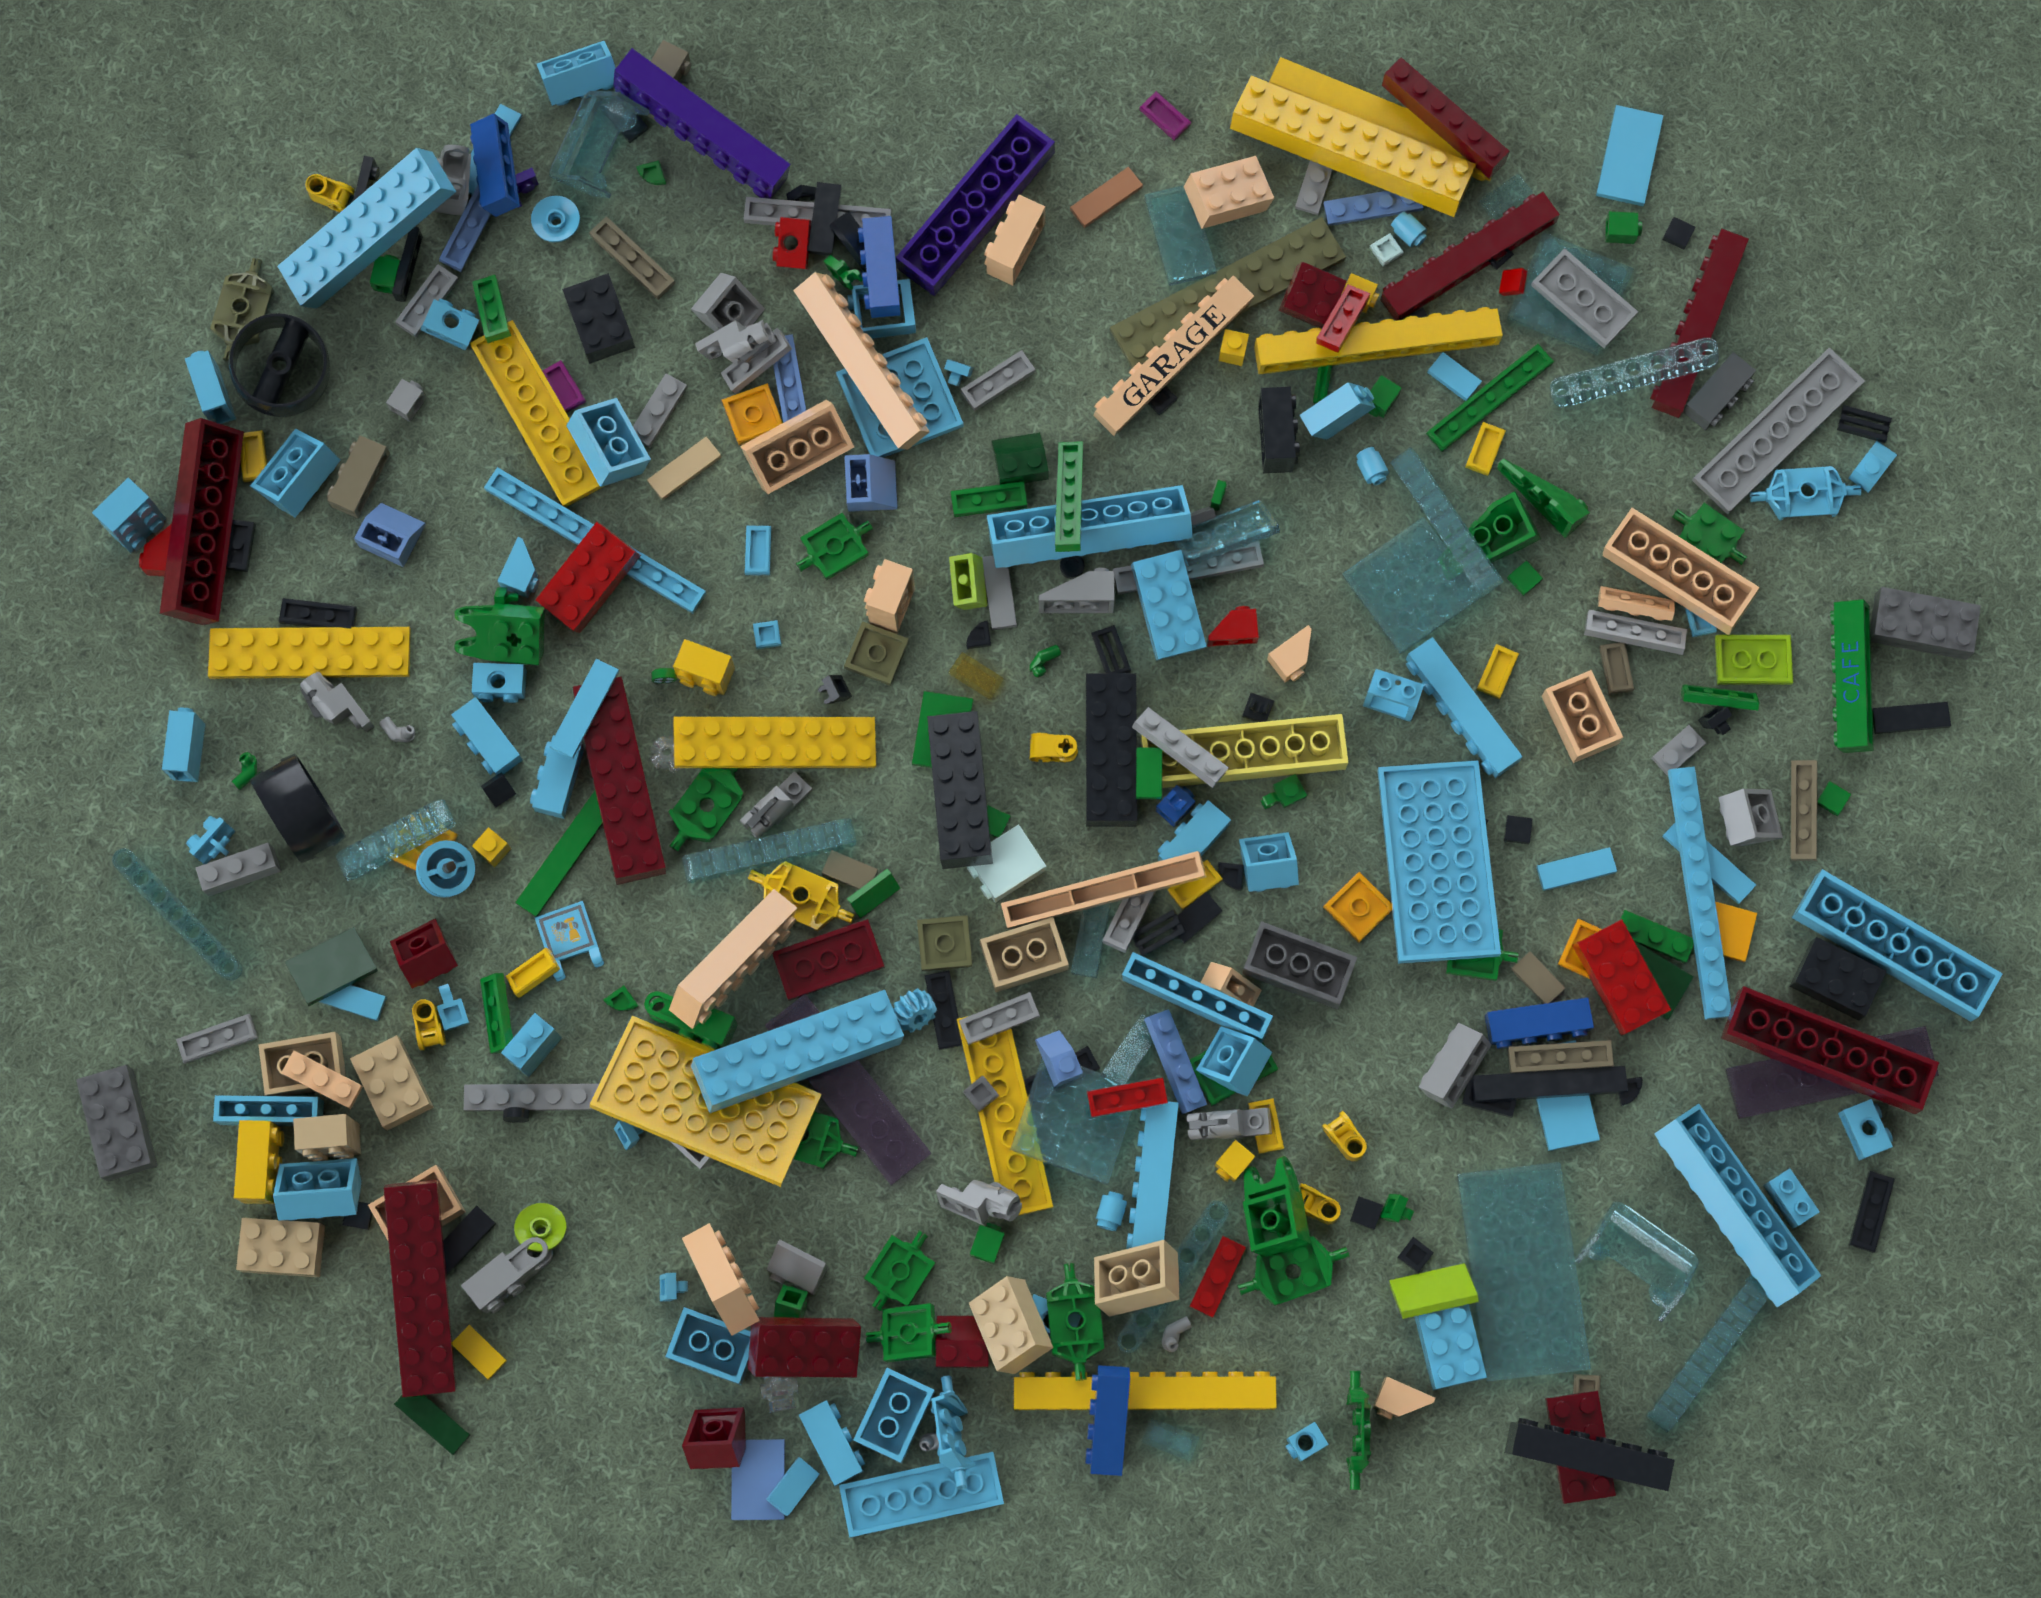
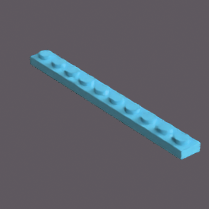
M498 467L484 486L487 492L576 545H579L594 526V524ZM634 549L641 557L627 575L694 614L705 597L706 591Z
M1695 767L1668 770L1704 1017L1705 1020L1729 1017L1731 1011V1002Z

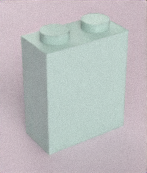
M1019 824L991 842L993 864L967 867L974 879L979 877L983 884L980 888L987 899L992 898L995 903L1046 871L1045 863Z

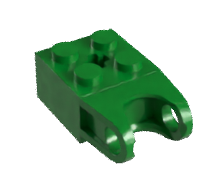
M495 603L494 605L465 606L455 610V619L470 625L477 635L457 640L454 644V650L457 653L489 661L539 665L544 654L545 607Z
M655 991L646 997L644 1002L645 1009L652 1020L678 1031V1034L695 1042L698 1040L703 1045L714 1050L728 1046L738 1026L734 1016L713 1008L708 1020L704 1024L699 1022L692 1029L669 1011L673 996ZM656 1004H664L662 1010L653 1011Z
M1285 1156L1277 1158L1275 1175L1266 1184H1264L1256 1168L1252 1166L1246 1167L1244 1171L1245 1201H1243V1208L1251 1252L1267 1257L1311 1244L1302 1193L1295 1171L1288 1158Z

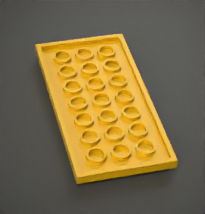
M632 1016L590 1102V1108L781 1187L822 1094L797 1083H792L709 1113L691 1064L693 1058L714 1051V1049Z

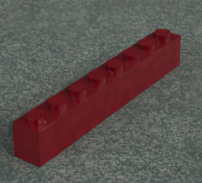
M1544 192L1538 195L1532 194L1519 207L1515 208L1513 206L1506 210L1500 219H1492L1479 232L1475 233L1473 231L1466 235L1460 244H1452L1439 257L1435 258L1433 256L1426 260L1420 269L1408 271L1401 281L1397 283L1393 281L1383 288L1380 300L1395 321L1401 320L1490 265L1491 263L1488 260L1493 258L1496 261L1506 255L1507 252L1505 250L1507 248L1512 251L1557 223L1560 214Z
M1722 228L1718 236H1712L1708 249L1712 250L1709 257H1704L1699 269L1704 271L1701 279L1696 278L1691 291L1695 292L1693 300L1688 299L1683 313L1687 314L1685 321L1680 320L1675 334L1679 335L1676 343L1671 342L1666 356L1671 358L1668 365L1664 363L1658 375L1659 378H1662L1660 386H1654L1650 399L1654 400L1651 408L1677 418L1682 414L1749 238Z

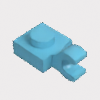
M449 984L439 986L444 1004L438 1005L437 1010L444 1031L469 1024L462 999L453 1000Z

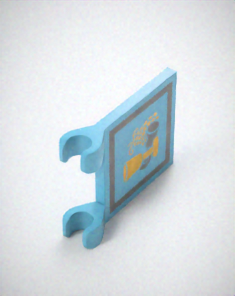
M583 901L535 917L544 948L547 947L551 950L560 967V970L553 974L556 981L565 979L560 961L589 952L592 963L596 968L604 965Z

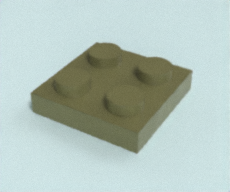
M862 621L845 662L844 669L891 686L909 643V638Z
M968 915L917 920L922 971L972 967Z

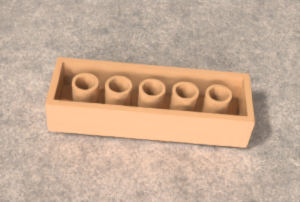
M1634 508L1630 509L1605 545L1602 555L1727 635H1730L1760 588Z
M773 889L678 985L669 1011L692 1029L699 1022L704 1024L711 1016V1010L715 1006L721 1007L728 998L727 994L731 990L735 992L744 981L743 977L746 974L752 975L760 965L758 962L762 958L768 959L775 950L774 946L778 942L782 944L791 933L789 929L796 921L794 915L797 907Z

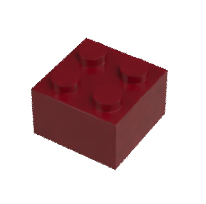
M1302 261L1295 268L1278 311L1322 329L1340 299L1347 281Z

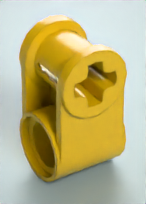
M320 174L309 176L305 183L311 200L337 212H341L346 208L350 196L355 193L354 188L348 184L332 180ZM319 185L323 186V189L321 191H313L314 187Z
M1048 733L1031 734L1030 761L1071 762L1077 757V742L1072 736ZM1065 744H1069L1070 749L1068 753H1063Z
M426 999L417 1001L413 1005L412 1014L420 1051L425 1050V1047L446 1045L444 1029L437 1006ZM424 1006L431 1007V1014L427 1018L420 1017V1009Z
M1341 1111L1339 1117L1328 1125H1322L1325 1134L1347 1160L1358 1161L1364 1156L1367 1148L1366 1142L1344 1111ZM1353 1142L1358 1143L1361 1147V1152L1352 1154L1348 1151L1347 1145Z
M1300 1183L1299 1187L1303 1201L1308 1195L1304 1204L1306 1216L1327 1225L1335 1223L1339 1219L1341 1212L1339 1203L1318 1190ZM1326 1205H1330L1336 1210V1215L1332 1218H1327L1322 1214L1321 1209Z

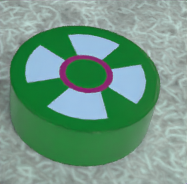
M658 668L651 672L653 683H672L677 680L675 670L672 668Z

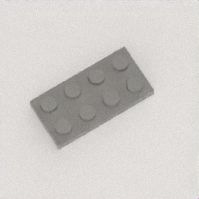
M1565 248L1531 284L1535 290L1604 349L1638 314L1635 308Z

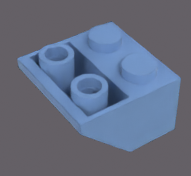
M870 454L845 455L848 512L897 509L895 461Z
M380 503L365 517L354 540L360 548L404 567L426 523Z

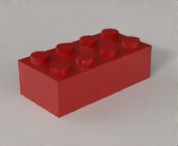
M596 522L535 601L545 607V609L570 629L581 633L641 555L604 525Z
M1622 919L1572 946L1621 1036L1671 1010Z

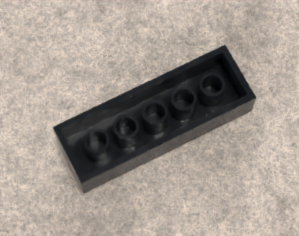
M1086 673V827L1137 826V731L1132 728L1137 720L1136 673Z
M978 712L927 716L942 869L993 864Z
M1519 1418L1518 1423H1510L1504 1453L1669 1491L1675 1460L1667 1458V1452L1647 1449V1453L1641 1452L1642 1446L1622 1442L1621 1447L1615 1446L1616 1440L1596 1436L1595 1441L1589 1440L1590 1434L1570 1430L1568 1435L1564 1434V1428L1547 1424L1544 1425L1543 1429L1538 1427V1422Z

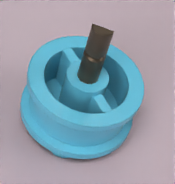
M439 841L428 846L420 854L416 863V876L419 884L426 892L436 897H452L463 892L471 884L475 875V863L471 853L466 847L455 841Z

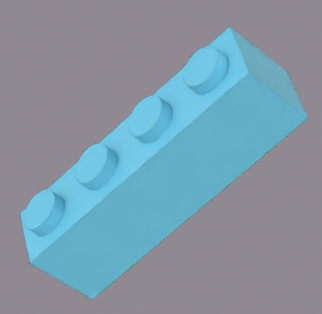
M215 1095L213 1121L219 1125H239V1120L271 1121L278 1126H294L293 1119L323 1116L324 1101L319 1097Z

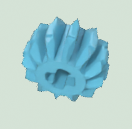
M918 988L913 992L908 990L906 995L900 996V1000L894 1003L895 1008L893 1009L900 1027L904 1031L908 1030L910 1033L914 1032L916 1028L921 1030L922 1026L929 1025V1020L935 1018L934 1013L937 1010L929 993Z

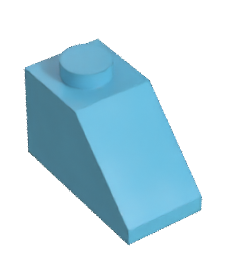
M1876 441L1848 479L1856 485H1861V488L1869 493L1897 454L1879 441Z
M517 537L500 574L498 583L500 587H507L508 591L528 598L531 592L535 593L539 585V579H537V572L523 539Z

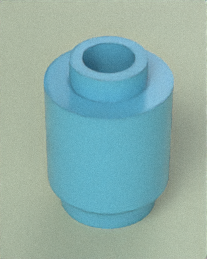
M1405 211L1400 213L1391 224L1394 228V233L1410 247L1414 245L1420 246L1427 238L1425 234L1427 229L1414 216L1407 214Z
M1368 447L1356 455L1358 459L1357 465L1367 484L1379 485L1387 479L1386 476L1389 474V471L1379 451H1375L1374 447Z
M1109 1191L1108 1195H1102L1096 1216L1098 1220L1096 1226L1110 1231H1117V1227L1121 1226L1127 1201L1123 1200V1195Z

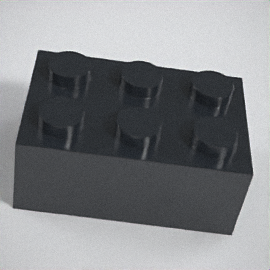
M609 273L562 289L589 364L635 348Z
M1291 386L1261 388L1258 411L1263 474L1292 472L1294 465L1298 464L1300 446L1299 442H1295L1296 433H1298V419L1293 418L1296 409V395H1291Z
M1816 937L1810 942L1789 987L1860 1021L1867 1015L1886 971Z

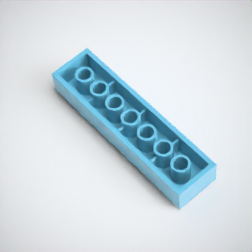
M415 148L277 267L300 306L316 309L444 203L456 190L434 153Z
M1183 485L1082 500L1081 551L1055 552L1056 505L987 515L990 543L996 568H1007L1020 564H1033L1046 560H1058L1072 556H1084L1098 552H1109L1124 548L1130 549L1137 546L1156 545L1163 542L1182 541L1193 538L1191 513Z
M1823 869L1815 875L1792 916L1793 919L1863 960L1885 970L1887 974L1970 1022L1980 1016L2003 974Z
M885 990L697 1056L693 1058L691 1068L708 1111L712 1113L900 1045L904 1034Z
M1697 1104L1654 1134L1660 1146L1667 1151L1675 1167L1681 1171L1688 1181L1690 1188L1703 1202L1706 1211L1715 1219L1721 1232L1727 1236L1738 1256L1744 1260L1752 1276L1758 1280L1765 1290L1767 1297L1773 1301L1776 1307L1798 1295L1821 1277L1819 1271L1700 1104Z

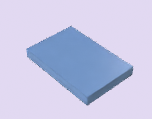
M785 1439L746 1440V1450L740 1467H732L731 1520H785V1515L766 1500L785 1475Z

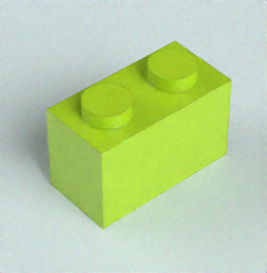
M974 553L949 557L954 606L963 610L986 607L987 597L983 558Z

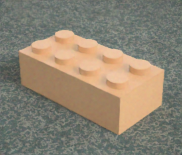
M825 400L740 447L762 490L770 494L854 448V445L834 405Z
M709 1223L683 1237L682 1240L701 1280L731 1336L760 1321L755 1312L759 1309V1306L753 1295L747 1296L751 1293V1290L745 1279H743L744 1276L737 1263H735L736 1260L730 1248L727 1246L723 1247L726 1242L719 1230L714 1232Z

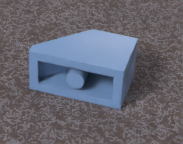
M1060 1030L1035 1040L1054 1088L1078 1079L1083 1074L1073 1048Z

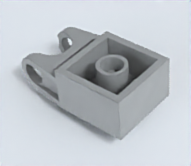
M445 145L440 157L436 158L456 192L433 212L452 215L463 214L468 202L471 164V154H468L469 148L461 145Z
M532 1237L508 1255L503 1252L500 1253L461 1286L481 1311L487 1314L491 1311L494 1314L505 1305L504 1300L511 1294L513 1297L520 1294L526 1288L524 1284L549 1264L553 1257V1250L548 1251L546 1242L541 1238ZM532 1243H540L542 1245L543 1251L539 1257L534 1258L533 1251L528 1250Z

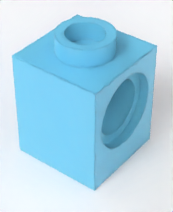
M1313 1422L1287 1438L1289 1444L1285 1447L1293 1459L1298 1458L1301 1462L1329 1444L1317 1424ZM1301 1436H1308L1311 1439L1312 1447L1310 1450L1304 1451L1299 1447L1298 1440Z

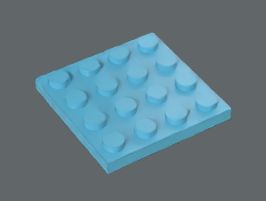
M927 337L882 354L888 363L886 366L889 371L894 373L900 380L901 384L899 386L903 392H906L912 398L915 410L921 413L927 421L926 426L930 432L913 446L964 427ZM846 369L837 371L836 376L868 453L884 458L905 450L897 448Z

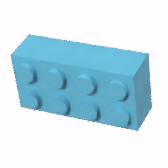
M1182 550L1133 562L1131 568L1156 661L1206 648Z

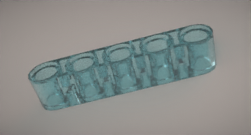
M443 799L436 800L341 850L336 854V859L345 879L354 880L450 830L456 823L446 801Z

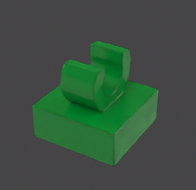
M497 587L494 595V604H510V601H518L519 594L510 593L508 595L507 587Z
M1389 1194L1380 1218L1398 1223L1400 1218L1411 1221L1414 1211L1405 1207L1408 1198L1399 1194Z

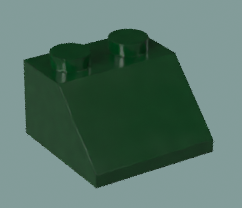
M1040 432L992 440L999 485L1023 481L1025 484L1049 480L1045 448Z

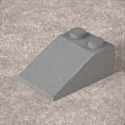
M1096 568L1094 571H1088L1040 594L1039 613H1113L1114 571H1109L1107 568Z

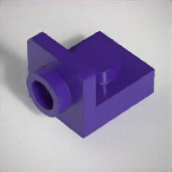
M533 168L515 175L518 193L531 192L536 185H539Z

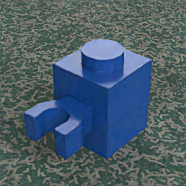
M1176 785L1156 806V812L1175 827L1195 806V800L1193 799L1195 796L1186 787L1180 788Z

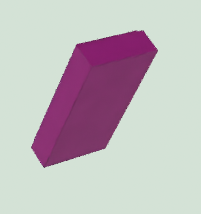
M1157 91L1139 108L1144 115L1174 141L1191 125V121Z
M562 360L542 370L566 413L586 402Z

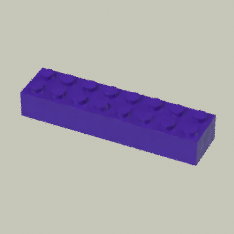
M631 48L614 70L613 87H615V91L620 96L633 100L639 110L644 113L648 111L654 116L658 124L671 128L680 140L689 141L694 145V149L703 156L708 155L712 158L718 168L722 170L727 169L733 174L736 181L743 185L746 183L753 188L752 191L758 197L772 199L787 180L790 163L633 48Z
M1016 114L896 256V268L935 297L1007 211L1010 202L1017 199L1018 195L1024 191L1055 154V141Z

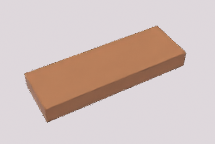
M1127 167L1072 205L1070 211L1081 225L1086 228L1142 189L1143 184L1132 170Z

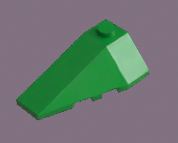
M1504 458L1499 462L1497 469L1564 538L1568 537L1587 520L1590 512L1588 511V506L1581 499H1576L1572 494Z
M1514 491L1493 502L1478 520H1475L1470 525L1471 527L1437 558V561L1447 581H1450L1515 553L1541 540V537L1531 516Z

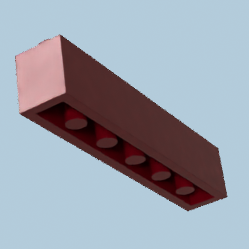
M1402 57L1385 72L1382 86L1464 158L1475 163V167L1487 178L1490 179L1506 163L1510 151Z

